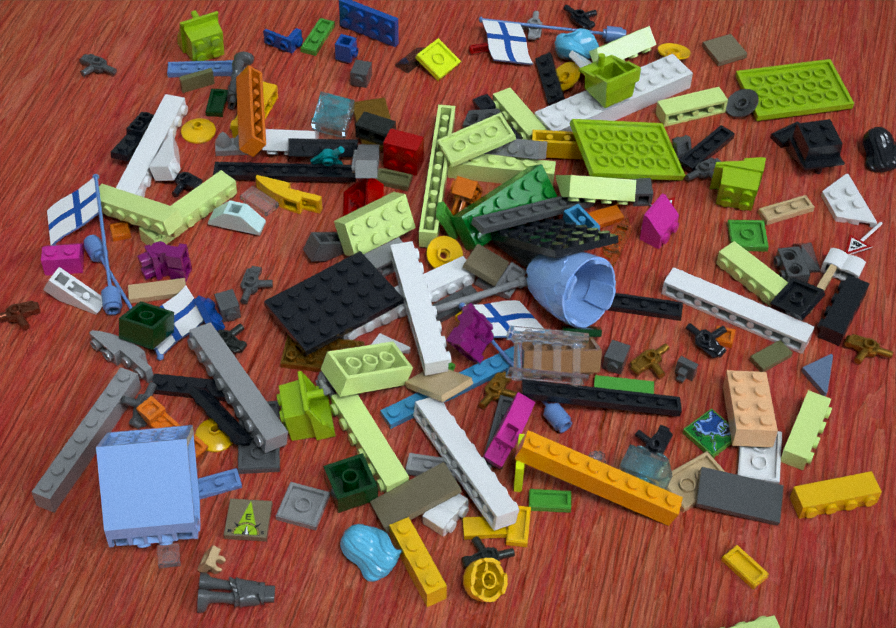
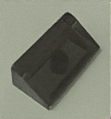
M426 47L414 49L397 62L395 66L409 73L420 64L415 57Z

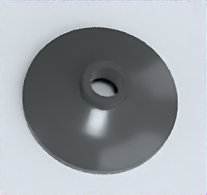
M741 89L734 92L728 98L727 113L732 117L749 115L758 105L759 98L757 93L751 89Z

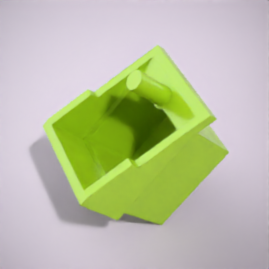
M194 10L191 12L193 19L180 22L177 43L182 52L187 53L191 61H206L224 55L223 31L218 23V11L199 16L197 11Z
M599 53L597 61L579 68L578 71L585 75V89L604 108H607L633 96L635 83L640 79L641 68L630 61L625 62L612 54L605 57L604 53Z
M756 157L744 158V161L716 162L710 184V189H718L716 204L752 211L764 172L766 158Z
M298 371L299 380L279 385L280 394H277L279 406H281V411H279L280 418L292 441L313 437L321 440L336 436L328 395H324L323 388L320 389L319 386H315L302 371Z

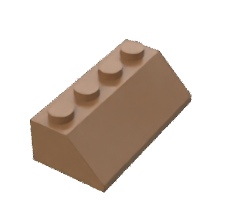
M516 337L518 363L523 374L534 376L536 373H544L546 375H555V373L566 375L583 373L592 375L593 373L600 372L602 350L593 337Z

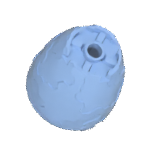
M580 252L560 258L539 254L529 263L526 270L528 274L526 282L534 298L554 317L576 328H586L594 324L611 307L615 297L616 281L612 265L605 258L590 253Z

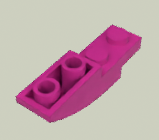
M519 392L516 393L483 456L486 461L499 469L502 468L510 451L515 447L519 434L522 433L535 404L534 401Z

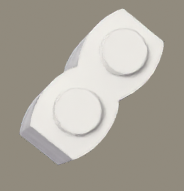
M831 248L820 271L825 274L830 264L837 266L833 278L845 281L847 276L850 275L859 279L866 262L857 256L848 255L840 249Z
M458 494L426 511L423 515V524L444 537L448 532H453L457 525L456 521L467 515L469 511L468 499Z

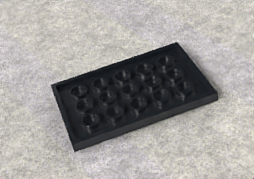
M549 217L542 221L537 220L525 225L521 224L512 228L491 232V240L549 257L560 258L618 243V235L611 234L610 231H599L598 228H587V225H576L575 222H565L564 219L556 220L554 217Z
M359 251L265 300L264 306L307 356L403 304L404 298L365 255Z

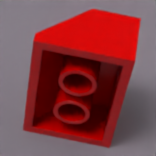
M362 178L343 192V216L384 197V184L375 178Z

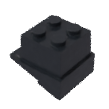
M831 119L797 123L793 136L788 138L785 149L804 171L815 169L814 172L816 174H821L823 168L845 164L840 157L843 143Z

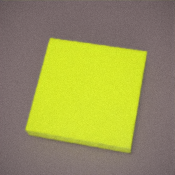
M439 38L415 57L437 81L442 79L461 62Z
M519 434L518 446L525 434ZM516 460L514 492H521L523 486L525 464Z

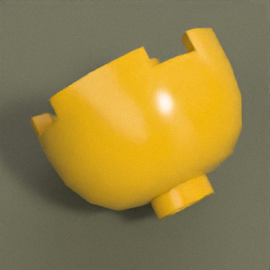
M480 558L471 562L465 569L463 586L472 599L479 602H494L500 595L505 593L508 585V576L499 565L501 564L500 561L494 558Z

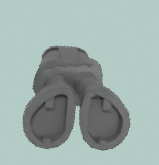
M248 52L236 53L232 61V75L227 91L228 108L231 110L237 105L236 77L248 65L250 66L254 62V56Z
M201 572L197 612H205L211 603L233 604L235 607L240 606V608L260 605V601L261 605H264V602L274 603L275 586L265 585V582L245 580L238 577L234 579L230 576L229 580L217 579L205 572ZM211 589L230 590V593H228V592H215V591H209V590H211Z

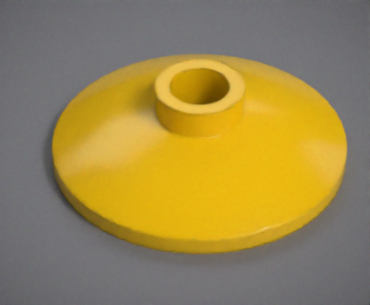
M665 43L658 46L659 54L664 57L674 54L681 60L688 58L691 53L688 48L679 44Z
M574 62L564 63L557 68L563 91L571 88L580 77L581 72L578 71L580 67Z
M203 118L192 119L186 122L181 129L183 139L193 144L208 142L216 133L215 125Z
M439 236L429 243L426 256L429 264L436 269L462 257L463 251L455 239L448 236ZM440 253H444L446 258H441Z
M211 418L199 425L195 435L208 446L206 451H224L233 443L229 440L230 437L220 430L217 426L218 424Z

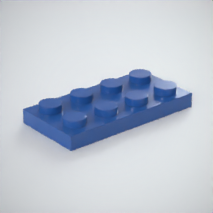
M339 0L340 26L393 47L399 44L397 17L352 0Z

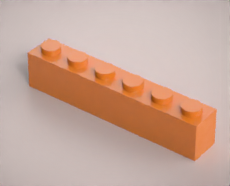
M248 65L236 77L239 150L254 157L266 146L262 72Z

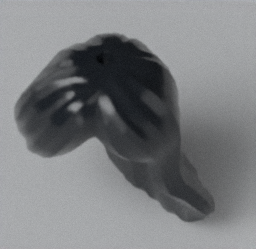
M874 127L868 130L862 140V145L866 152L867 168L873 172L880 173L896 169V142L892 134L883 127Z

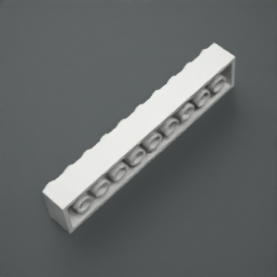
M671 54L640 67V79L635 83L633 96L604 108L586 90L538 110L534 115L544 125L546 130L572 131L569 124L572 119L615 121L655 104L657 101L664 100L689 89L693 73L674 54Z

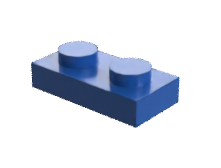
M199 295L194 302L205 324L211 322L217 332L225 329L222 322L223 318L217 312L214 301Z

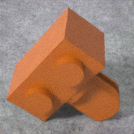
M460 176L453 180L451 184V193L454 195L455 200L451 211L453 216L482 197L484 190L478 182Z

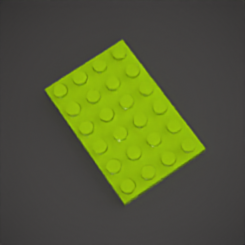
M831 59L739 70L735 74L741 89H751L758 95L759 102L753 111L756 121L852 109L854 106V102Z
M572 119L569 123L590 177L651 178L653 180H683L685 177V173L663 123Z

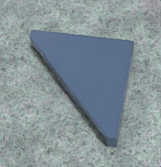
M832 354L804 366L801 371L822 396H826L828 392L833 361Z

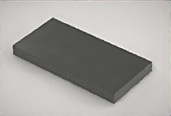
M267 401L280 419L278 401ZM239 418V424L245 429L244 422ZM254 437L250 445H238V474L280 472V447L264 453L262 448L256 445Z
M701 467L695 507L778 526L781 518L784 485Z

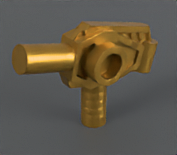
M856 334L848 335L844 343L846 347H853L859 352L854 359L857 364H861L866 357L881 355L891 359L893 351L879 347L880 344L874 339Z
M664 343L656 350L644 351L630 362V370L639 376L643 371L652 368L659 378L664 377L665 372L659 363L662 361L661 355L670 349L668 344Z
M506 371L503 373L498 372L485 386L486 396L479 403V407L485 409L492 400H499L500 395L514 398L517 392L506 389L507 384L512 381L513 375Z

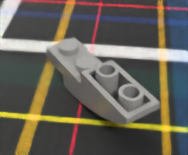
M94 330L89 332L91 346L94 350H99L108 362L112 361L116 366L123 363L126 368L130 367L135 373H138L139 379H143L147 383L152 381V367L147 362L144 350L134 343L120 339L119 336Z

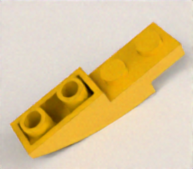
M260 175L256 176L257 190L273 204L300 215L303 210L321 213L323 209L322 196L291 189V184L285 181Z

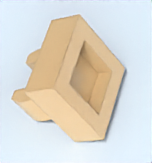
M213 545L205 551L197 570L205 573L209 570L214 574L220 573L222 569L217 567L216 562L223 564L226 561L223 556L219 555L221 549Z

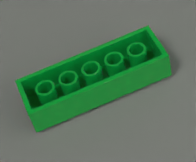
M533 165L450 218L466 250H472L477 244L483 246L491 241V232L481 234L471 224L473 217L555 198L557 194L543 165Z

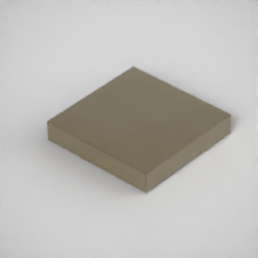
M732 34L704 41L702 47L718 66L747 58V52Z
M477 244L464 263L463 268L495 286L510 262Z

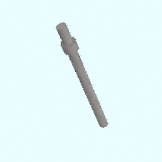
M523 275L517 277L514 281L437 305V313L459 307V304L462 302L468 304L513 288L526 287V278L528 276L525 277Z

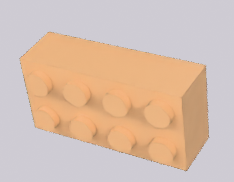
M727 370L723 392L732 446L773 447L778 429L767 373Z

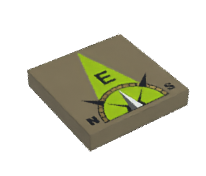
M230 498L224 539L267 542L273 507L272 501Z

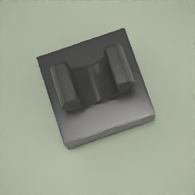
M685 135L672 139L673 148L678 158H681L692 149L690 136Z
M680 356L675 369V373L678 374L676 380L684 383L686 379L693 381L699 364Z

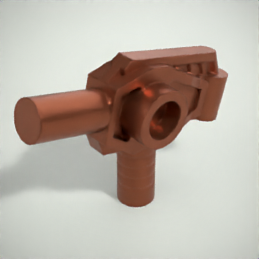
M31 300L12 304L5 309L6 312L0 313V321L8 319V322H18L23 330H27L30 325L25 318L31 314L40 313L39 303Z

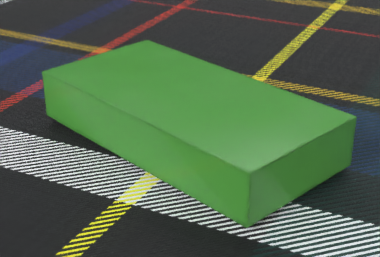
M444 201L439 202L436 217L449 237L457 239L458 232L450 218L453 214Z
M529 489V507H531V511L571 513V491Z

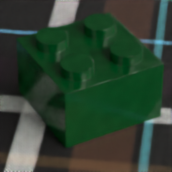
M142 301L119 318V338L144 346L147 349H154L174 332L173 311Z
M363 453L323 466L324 480L338 513L370 503V501L378 497V486Z

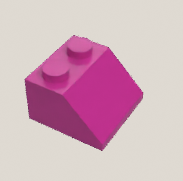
M662 193L644 214L640 235L641 241L657 249L663 243L666 244L672 232L675 233L679 227V214L665 194Z
M84 243L43 246L41 263L45 276L53 275L59 267L69 274L83 273Z

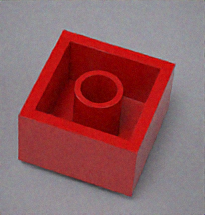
M391 128L383 142L384 168L417 176L424 163V137Z

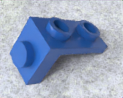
M295 28L288 37L268 29L263 31L266 44L291 54L303 43L302 30Z

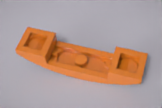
M152 396L136 408L137 412L151 428L181 426L166 413L165 407ZM194 434L196 458H198L208 449V446Z

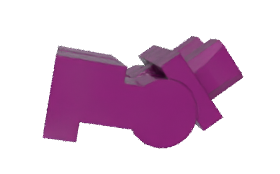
M158 241L151 246L150 244L144 246L146 252L137 256L142 266L140 268L141 273L146 280L153 276L157 280L170 276L171 280L185 278V281H187L192 270L187 244L179 243L177 247Z
M469 303L462 307V314L458 315L460 324L458 327H454L446 341L467 360L481 364L484 358L482 353L494 337L491 331L493 330V325L486 319L483 313H480L472 303Z

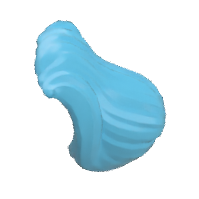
M582 28L572 33L559 34L554 43L556 54L564 60H572L569 57L571 51L589 59L591 58L589 51L599 47L595 36L589 30Z
M355 524L348 527L340 541L343 554L360 568L363 577L371 582L386 577L396 566L402 552L401 549L398 550L392 545L390 537L384 530L363 524Z

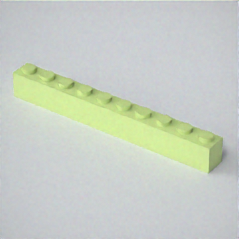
M438 105L419 228V247H428L433 239L439 237L441 223L436 217L438 203L444 201L448 161L438 146L437 140L454 132L456 106Z

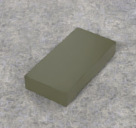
M211 68L179 77L182 93L215 84Z
M379 168L378 176L375 179L386 187L408 191L413 175Z
M779 340L750 356V361L760 372H765L791 358L793 352Z

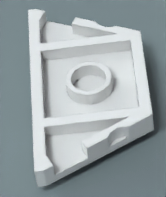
M845 174L822 191L821 197L836 222H848L854 225H859V222L870 224V227L876 226V219L849 174Z

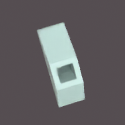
M231 200L215 208L208 221V225L259 236L266 224V220L248 204Z

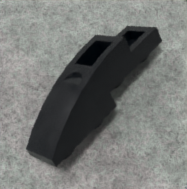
M141 112L126 128L125 137L111 151V158L128 161L132 158L154 117L153 114Z

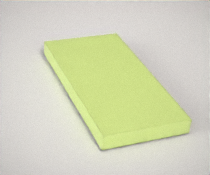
M498 113L438 139L437 144L450 166L454 167L516 140V135L503 115Z

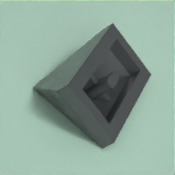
M793 243V247H800L809 272H820L812 243Z

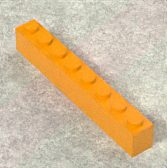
M527 430L519 443L515 460L669 526L679 515L683 499L679 495Z

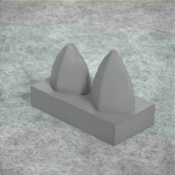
M223 131L218 135L215 143L216 156L248 155L239 150L238 135L236 138H229Z

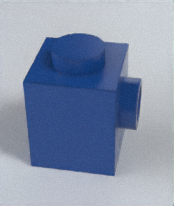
M341 34L335 43V59L351 63L354 57H357L359 51L357 39Z

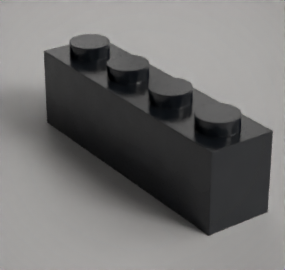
M850 275L847 276L845 281L841 280L837 289L839 293H834L831 300L833 305H828L824 313L826 318H821L817 329L820 330L818 338L840 346L867 293L870 283Z

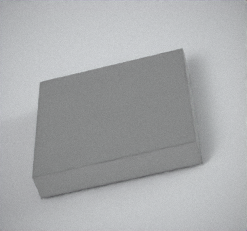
M290 482L276 514V520L316 531L329 501L330 492Z

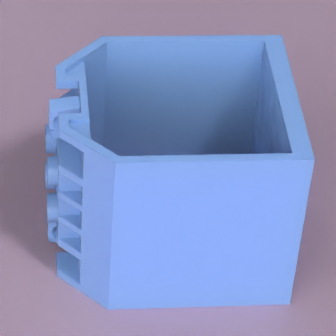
M193 425L108 432L96 446L104 532L109 547H114L116 543V546L137 545V547L143 548L151 546V543L170 545L173 541H178V539H198V532L201 530Z

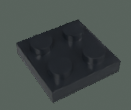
M793 277L770 304L773 309L803 321L825 296V292L821 288Z

